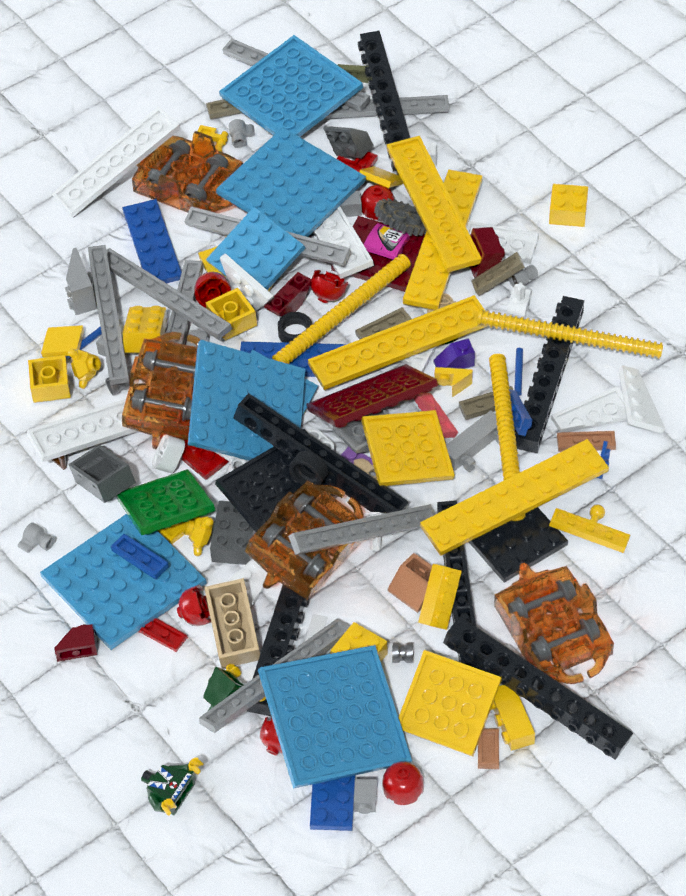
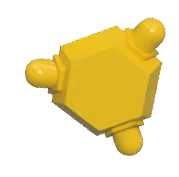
M70 349L68 355L72 358L71 367L74 376L79 379V387L84 389L101 368V361L98 356L89 352Z
M208 516L187 521L184 529V535L189 536L188 539L193 543L192 547L195 556L202 554V547L207 545L211 535L214 520Z

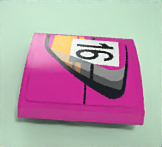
M377 223L368 235L364 247L367 252L394 260L399 254H402L403 246L410 240V235Z

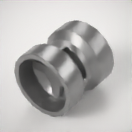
M109 377L105 379L106 385L113 396L118 394L120 390H127L131 387L130 382L110 385Z
M393 642L392 663H399L403 660L406 663H413V643L401 645L400 643Z

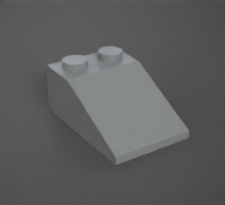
M73 248L66 276L67 287L64 288L69 298L67 299L69 309H73L75 315L96 310L91 281L77 248Z
M382 408V411L379 413H370L365 416L386 415L389 413ZM361 420L350 421L341 428L333 426L332 429L355 453L370 452Z

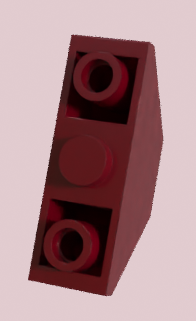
M297 272L265 304L264 308L278 316L296 312L303 305L311 287V279Z

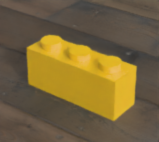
M437 564L432 565L418 623L447 630L461 570Z
M499 686L491 710L495 712L494 719L497 727H501L503 731L501 735L504 744H508L511 751L535 744V732L520 697L507 686Z

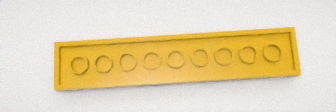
M416 136L387 144V151L447 273L480 264L482 258L421 137Z
M448 169L444 185L467 228L483 181V175ZM427 231L403 296V304L437 310L440 307L451 272L447 273Z
M473 295L308 359V365L323 390H326L485 328L483 324L478 326L477 321L479 311L481 309L484 312L486 311L476 296Z
M586 439L420 522V527L439 555L442 556L608 472L609 467L590 441Z

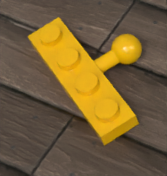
M596 504L590 508V520L558 508L555 509L549 524L550 527L624 553L631 535L597 523L598 520L605 516L603 506Z

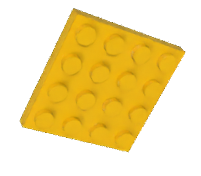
M436 410L362 417V426L380 486L453 480L455 474Z
M424 650L398 717L402 730L473 757L502 678Z

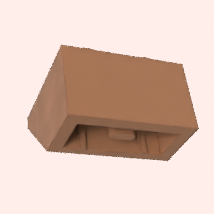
M413 553L400 565L387 589L388 592L418 613L422 609L432 565Z

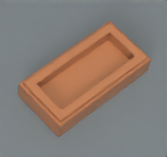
M483 729L478 742V769H499V729Z

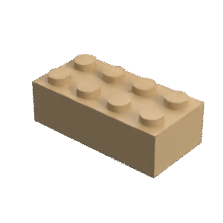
M244 578L204 587L221 668H226L228 664L237 666L258 661L260 650Z

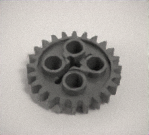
M383 198L377 202L374 209L375 216L379 217L380 221H384L383 224L389 225V228H394L396 231L400 230L403 234L406 232L410 236L412 234L415 236L426 234L425 226L415 206H411L409 203L404 204L403 201L398 202L396 199L392 201L389 198L387 200Z

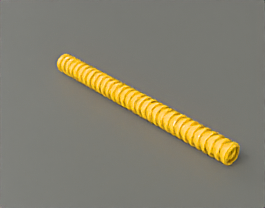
M399 254L382 270H379L362 286H359L342 302H339L338 305L328 311L326 315H323L322 318H319L318 321L299 334L297 338H294L293 341L285 345V348L274 354L272 359L287 364L292 362L302 352H305L306 349L314 345V342L325 336L331 329L346 319L347 316H350L351 313L362 306L363 303H366L383 287H386L387 284L411 266L408 257L404 254Z
M483 309L479 311L478 326H481V324L484 327L488 325L490 328L494 326L495 329L501 328V330L507 329V331L512 330V332L530 333V335L535 334L537 337L541 335L543 338L547 336L548 339L553 337L554 340L559 338V341L564 339L565 342L569 340L570 343H573V341L576 344L580 342L582 345L586 343L587 346L591 344L593 347L599 346V348H611V350L616 349V351L622 350L624 353L628 351L629 354L634 352L635 355L640 353V356L645 354L646 357L648 355L651 358L656 356L657 359H660L662 355L663 342H660V344L657 341L653 343L651 340L647 342L645 339L639 340V338L634 339V337L610 335L609 332L607 334L603 331L599 333L598 330L593 332L592 329L587 331V328L582 330L581 327L577 329L576 326H573V328L570 325L566 327L564 324L560 326L558 323L553 324V322L547 323V321H535V319L530 320V318L512 317L511 314L507 316L505 313L501 315L500 312L498 314H495L494 311L490 313L489 310L484 312Z
M493 354L489 357L504 481L520 473L506 357L503 354ZM525 514L513 519L512 521H519L524 519Z

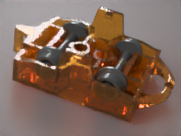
M194 131L192 141L173 135L136 165L138 169L132 178L133 192L156 199L161 203L187 213L191 206L216 212L234 205L228 200H222L223 197L216 194V189L243 162L216 150L212 137L204 133Z
M180 332L165 333L153 339L144 338L139 356H135L130 373V387L122 413V426L152 435L153 449L158 448L164 435L188 440L198 342L201 340L197 336L188 334L187 341L194 343L197 347L169 342L172 339L181 340L182 333Z
M308 480L294 494L288 492L276 505L271 517L248 541L245 552L267 572L263 587L269 589L280 582L308 600L362 541L295 555L288 536L300 531L365 518L360 504L353 497L348 500L347 503L353 508V513L330 495L334 494L342 499L346 494L344 490L335 486L312 484Z
M521 563L519 580L494 595V607L525 660L557 682L565 684L583 682L582 674L570 676L564 670L591 659L594 660L595 666L587 671V675L589 678H592L602 671L609 656L613 655L614 642L598 616L595 596L587 583L582 584V587L579 585L567 566L535 573L527 564Z

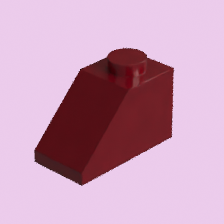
M83 624L78 627H72L54 647L57 662L97 655L92 624Z

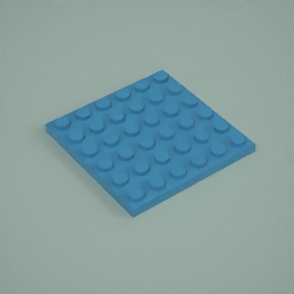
M293 35L221 89L219 94L223 99L272 135H275L283 127L301 137L364 87L361 81Z
M282 127L216 189V194L247 213L255 207L285 231L308 237L366 181V176Z
M200 340L197 347L188 445L248 461L274 447L233 419L238 404L249 393L301 428L305 368Z
M127 514L40 572L41 577L85 624L93 625L94 633L110 650L137 633L140 628L145 627L150 621H153V619L158 618L177 605L181 594L185 590L197 585L203 587L207 584L206 579L158 531L141 536ZM123 534H126L167 561L169 567L155 580L111 550V545Z
M375 645L260 667L258 669L293 789L387 769L392 764L400 761L412 762Z

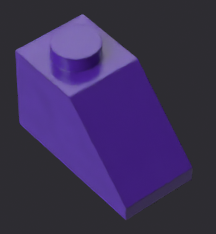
M469 338L449 344L433 360L435 367L466 369L475 366V351Z

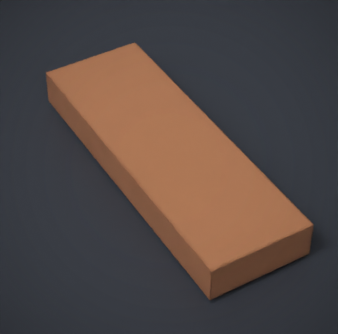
M614 431L557 433L558 452H562L586 439L590 441L596 451L602 450L604 441H608L607 449L616 450Z

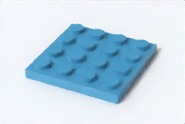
M253 207L207 257L206 261L226 276L220 257L227 254L268 290L304 251L305 246Z

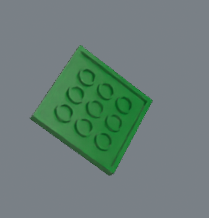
M188 469L129 488L116 495L118 502L141 536L151 534L163 528H169L181 522H187L199 516H205L215 511L213 502Z

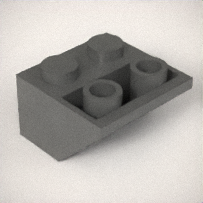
M324 126L323 128L336 156L362 158L374 146L367 131Z

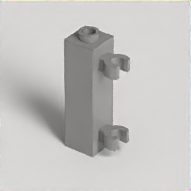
M490 410L446 444L454 471L463 465L466 471L471 472L475 469V466L472 465L475 463V460L472 457L494 440L499 444L497 421L494 412Z

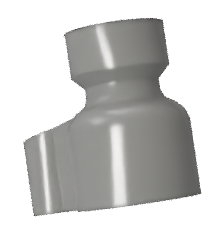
M235 119L228 125L229 134L232 137V145L236 148L246 145L245 137L254 136V126L252 124H245L243 120Z
M529 265L525 267V270L522 269L510 276L508 280L512 287L515 284H519V282H522L525 286L529 280L538 278V271L534 265Z
M32 522L25 528L22 535L23 538L17 547L29 553L39 544L42 549L48 551L53 546L55 538L50 534H45V530Z

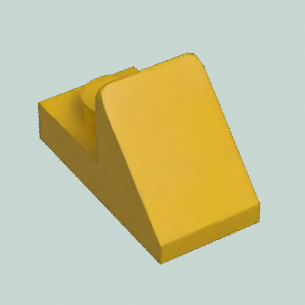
M435 367L434 378L437 379L438 385L452 386V397H454L472 384L473 369Z

